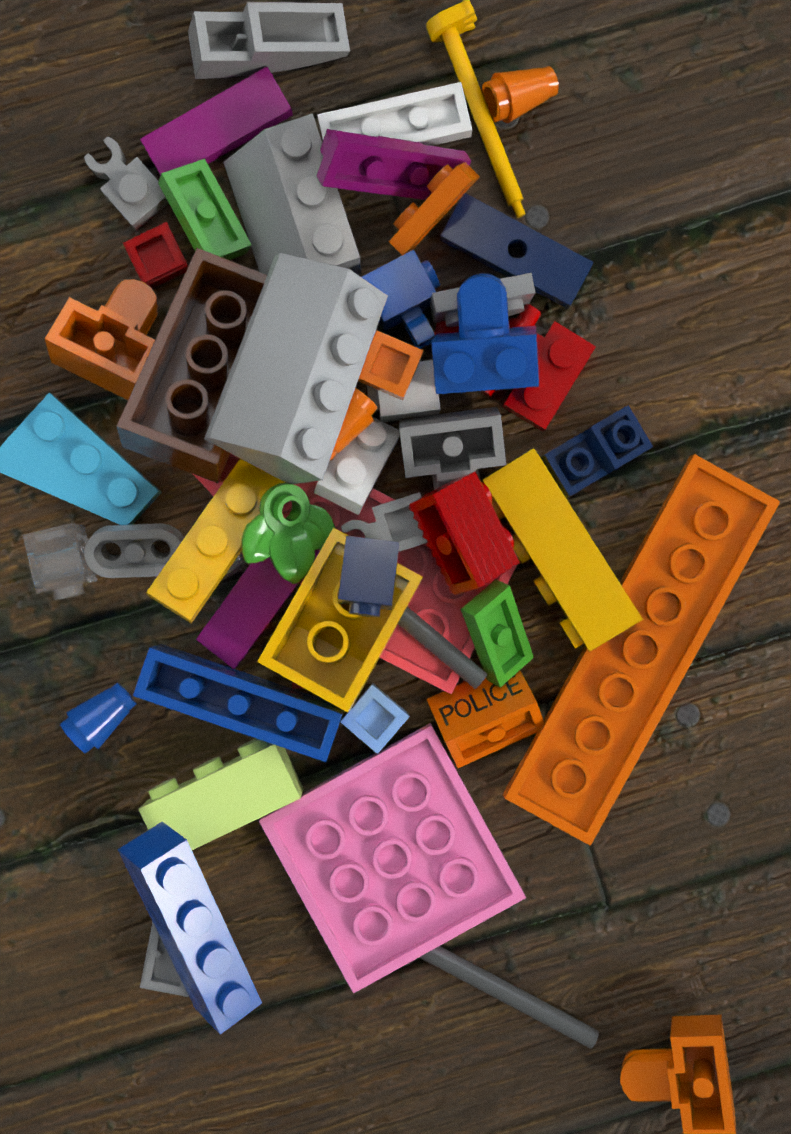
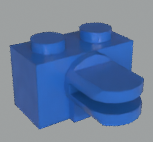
M485 273L469 277L463 282L457 293L459 332L436 334L431 343L436 394L539 387L536 326L510 328L507 292L502 281L491 274Z

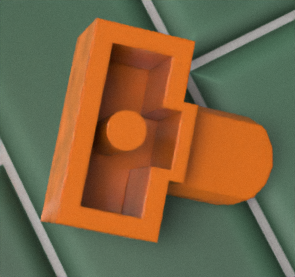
M135 279L123 280L115 287L106 305H101L98 311L69 297L45 337L51 363L128 400L155 342V339L147 336L158 315L157 297L152 288L146 283Z
M721 1014L672 1016L670 1034L672 1048L633 1049L626 1053L622 1063L620 1083L623 1092L631 1101L671 1102L672 1109H680L683 1134H736L735 1109Z

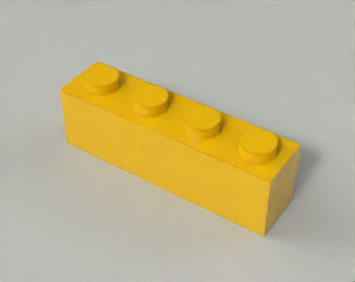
M534 448L483 479L484 484L492 494V506L499 520L505 517L515 533L512 537L514 540V551L522 564L529 559L532 560L541 575L533 580L548 606L557 601L567 616V619L560 622V625L575 649L584 644L588 652L643 620Z

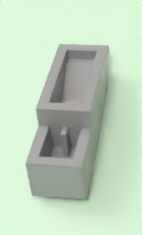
M247 2L243 12L194 11L188 29L195 79L251 76L265 67H268L271 73L292 70L346 57L350 52L343 3Z

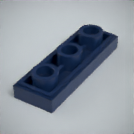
M466 193L459 200L440 237V241L507 277L532 273L535 292L566 309H569L594 263ZM512 247L519 248L523 252L524 257L515 259L509 255L508 249Z

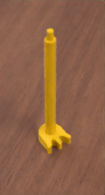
M464 0L430 18L426 23V29L432 42L444 41L458 80L462 82L465 98L507 205L512 206L516 218H520L525 215L521 203L524 198L460 37V34L473 30L475 28L474 22L477 21L470 0Z

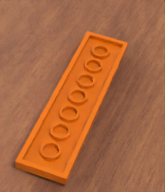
M696 454L689 456L620 581V584L643 620L590 652L584 646L543 720V726L536 733L503 793L506 800L591 846L780 503L779 500Z

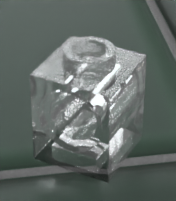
M70 523L23 535L36 594L53 592L55 600H61L85 594L83 585L98 581L96 573L89 568L85 561L84 549L88 538L84 525Z

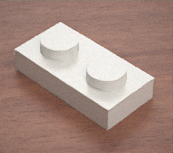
M372 417L374 419L373 423L339 454H336L332 461H329L324 478L317 482L314 491L315 494L357 515L360 514L400 437L398 429Z

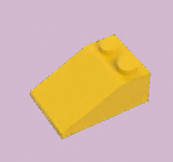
M333 527L257 662L348 713L378 662L423 577L397 563L392 610L381 609L380 617L349 614V605L340 604L338 600L345 541L348 535Z

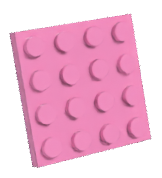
M431 723L382 749L378 754L375 753L302 793L301 799L259 819L260 825L353 993L526 898Z

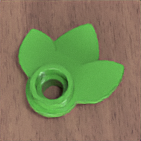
M279 483L264 493L260 501V514L246 525L242 536V552L246 563H257L270 558L281 577L292 584H297L310 570L315 559V550H321L335 526L331 516L324 508L309 503L308 496L303 489L294 484ZM291 501L292 508L290 514L284 518L282 514L283 506Z

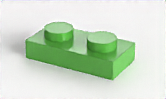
M205 159L161 173L158 184L195 251L196 248H199L227 260L247 254L252 244Z
M495 579L461 608L482 668L488 674L486 679L501 688L534 658L510 585Z

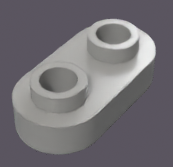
M162 523L104 526L98 529L86 543L84 557L89 568L101 577H153L159 575L184 537L175 527ZM158 540L165 541L170 547V552L161 553L157 551L154 542ZM112 542L117 544L121 549V554H110L106 549V543Z

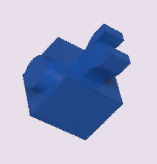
M412 250L362 276L364 280L388 295L379 320L383 331L385 332L403 323L414 347L423 349L431 345L435 334L422 312L430 308L431 295L436 292L435 289L440 287V283L430 262L425 260L421 263L415 251Z

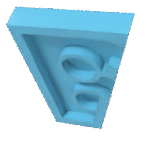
M51 393L45 396L0 446V473L119 525H133L162 493L81 418Z

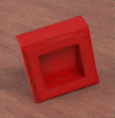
M167 222L123 242L140 280L152 289L187 271L189 265Z

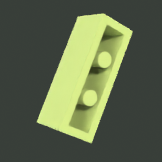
M255 738L238 747L237 750L240 756L228 762L222 763L220 757H216L194 768L193 772L196 777L178 785L176 778H172L150 789L148 793L151 798L139 808V812L148 830L160 822H164L187 839L191 850H194L301 799L304 788L285 748Z

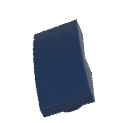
M627 405L540 458L564 496L568 498L649 450L653 445L631 408Z

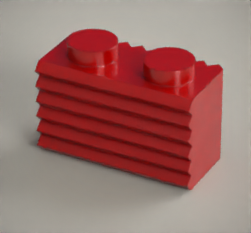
M476 471L454 479L409 504V510L414 513L413 519L418 522V528L423 531L422 537L427 540V547L432 549L431 555L436 558V565L441 567L440 573L445 576V583L450 586L449 591L452 594L456 595L481 588L520 563L514 551L513 537L502 526L492 506V494L489 488L480 481Z

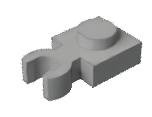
M106 137L103 141L112 153L111 160L105 164H100L89 153L84 159L97 177L109 180L100 188L101 191L137 231L168 204V201L158 184V180L139 158L136 157L126 166L125 155L118 143L112 138Z
M418 492L372 507L376 522L369 524L362 520H351L341 526L342 532L345 533L358 529L364 533L365 538L399 542V552L425 544L427 540L422 537L423 531L418 528V522L413 519L414 513L409 510V504L421 498V493Z

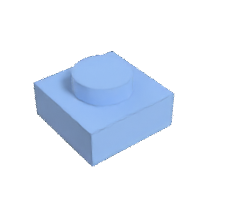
M372 683L340 722L378 754L410 715Z

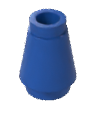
M117 682L113 687L104 690L67 711L68 718L60 723V726L70 740L86 754L93 747L99 749L137 703L125 688Z

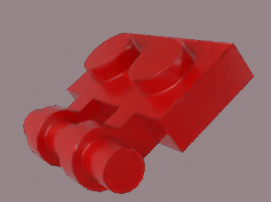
M525 304V310L520 312L517 318L509 320L510 328L535 326L541 316V312L535 307ZM555 321L545 337L537 333L539 387L510 389L512 391L502 406L542 432L546 430L596 348L595 345ZM495 390L479 392L487 397H491Z

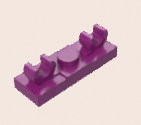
M327 129L320 147L323 159L316 176L324 187L426 200L432 194L427 185L445 165L448 164L454 169L457 165L466 162L470 166L471 159L465 151L424 145L419 142L389 137H374Z

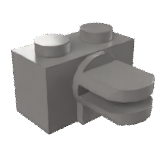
M497 407L400 419L399 431L406 478L431 475L435 490L454 479L476 471L480 479V468L506 465L502 420Z

